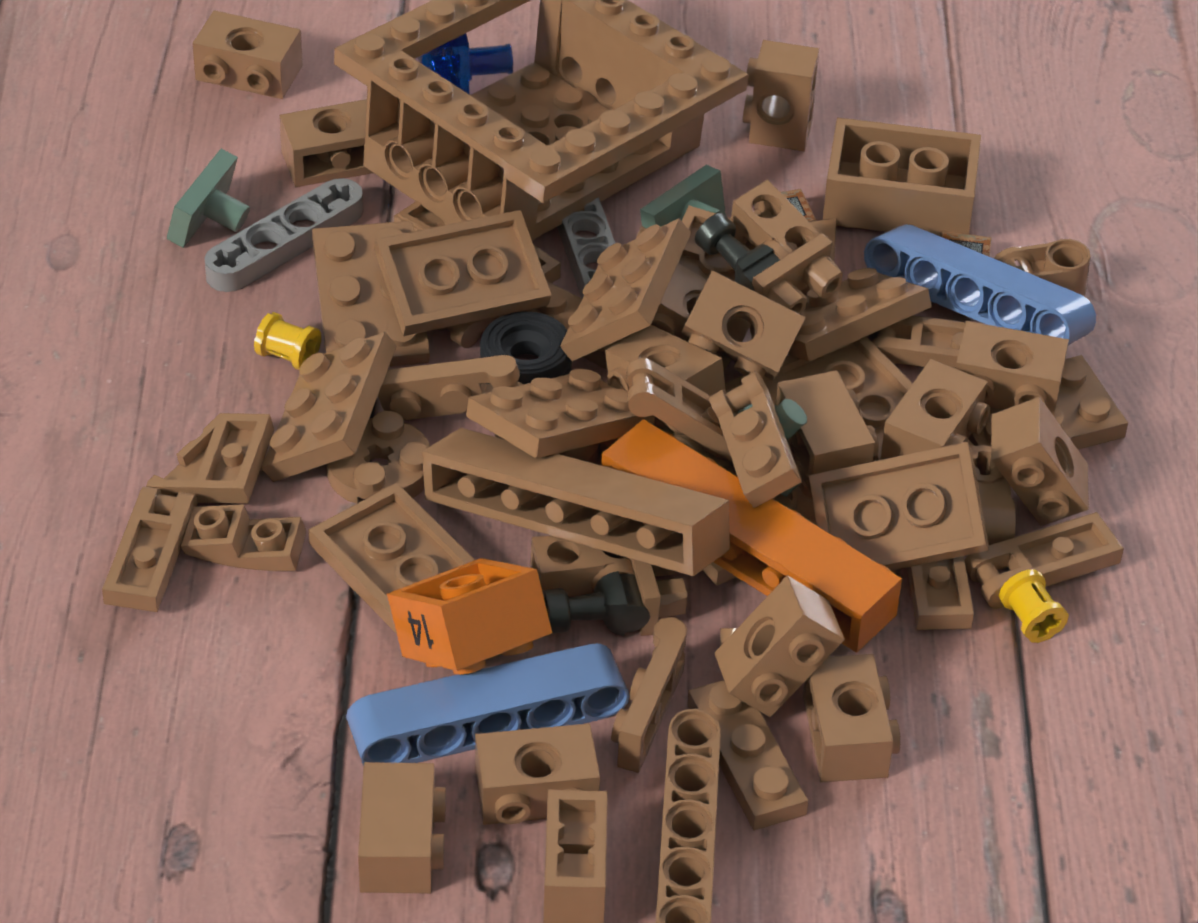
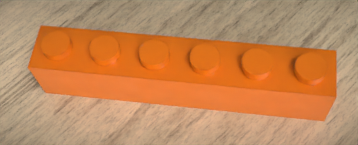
M643 419L602 453L601 466L729 500L730 550L715 560L714 563L766 596L788 575L826 598L831 605L845 640L842 644L857 653L897 616L902 583L901 577L894 574L885 565L873 561L849 546L841 538L831 535L805 519L799 512L787 508L773 498L753 508L744 496L737 476L719 466L713 459L705 457L683 444L671 433L662 431Z

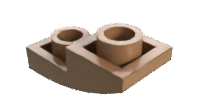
M244 504L193 507L181 547L184 554L221 565L253 570L296 571L307 531L301 517L250 519Z

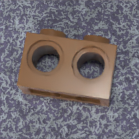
M548 790L543 923H604L607 791Z

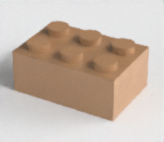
M837 117L827 175L823 220L836 218L837 226L885 232L908 224L942 237L943 231L969 234L981 135Z

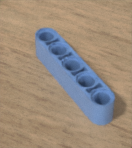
M901 225L871 239L866 244L864 261L867 268H874L878 273L891 277H902L907 282L928 288L930 301L981 323L1069 339L1068 345L1088 335L1096 324L1094 307L1081 294L916 226Z
M588 644L484 668L469 674L453 675L370 694L354 702L348 709L346 718L363 766L364 762L419 763L474 750L475 734L577 725L605 719L617 714L621 708L623 709L627 705L630 696L611 650L606 645Z

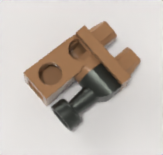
M768 179L733 201L731 220L724 213H716L709 217L696 232L695 243L709 255L720 253L735 270V282L800 315L806 309L807 297L801 290L809 286L820 298L826 299L841 287L843 272L830 258L833 242L823 233L819 234L816 228ZM759 202L758 209L753 211L752 206ZM749 241L755 248L750 250L743 244Z
M551 535L532 537L530 568L537 569L552 634L567 632L571 627V621L603 620L607 628L617 635L625 636L626 632L636 630L640 631L641 636L653 635L654 625L659 618L686 613L687 590L683 578L655 579L657 576L674 575L675 571Z

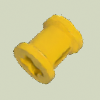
M275 312L268 313L258 326L254 340V351L263 357L272 354L292 362L295 369L299 370L307 358L319 352L321 332L313 326L301 328L285 322L281 314Z
M1028 569L1009 578L1000 589L999 598L1005 608L1014 610L1022 622L1021 631L1025 637L1032 643H1040L1049 640L1056 633L1060 632L1068 622L1069 614L1059 602H1054L1045 589L1046 580L1041 572L1035 569Z

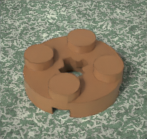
M393 411L379 412L373 418H369L356 454L326 464L328 481L337 494L347 501L356 504L358 503V497L366 499L395 483H398L414 498L424 489L422 451L430 447V444L424 434L416 427L405 423L400 414ZM376 458H383L388 460V464L382 466L377 461H369Z

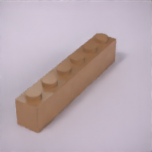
M459 428L422 451L425 500L690 576H695L730 550L729 500L560 454L536 459L504 439L464 428Z

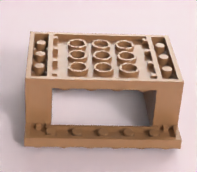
M431 0L335 48L334 65L367 86L364 167L414 201L420 202L424 208L448 224L521 210L532 240L561 225L562 219L572 213L584 211L585 205L598 197L601 202L699 147L704 113L746 91L749 76L748 73L736 67L727 59L718 56L694 41L691 37L682 34L629 0H540L534 62L471 95L415 60V58L531 0Z

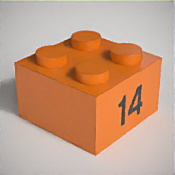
M480 558L387 593L402 657L424 662L427 667L451 669L456 675L479 671L486 666V659L499 654L511 656L529 651L534 647V640L552 634L538 571L534 568Z

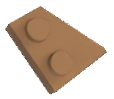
M218 414L203 429V433L197 439L190 441L176 454L179 464L164 479L157 475L152 476L148 480L146 487L158 488L161 490L162 495L177 497L179 492L196 494L198 503L248 504L274 432L270 414Z

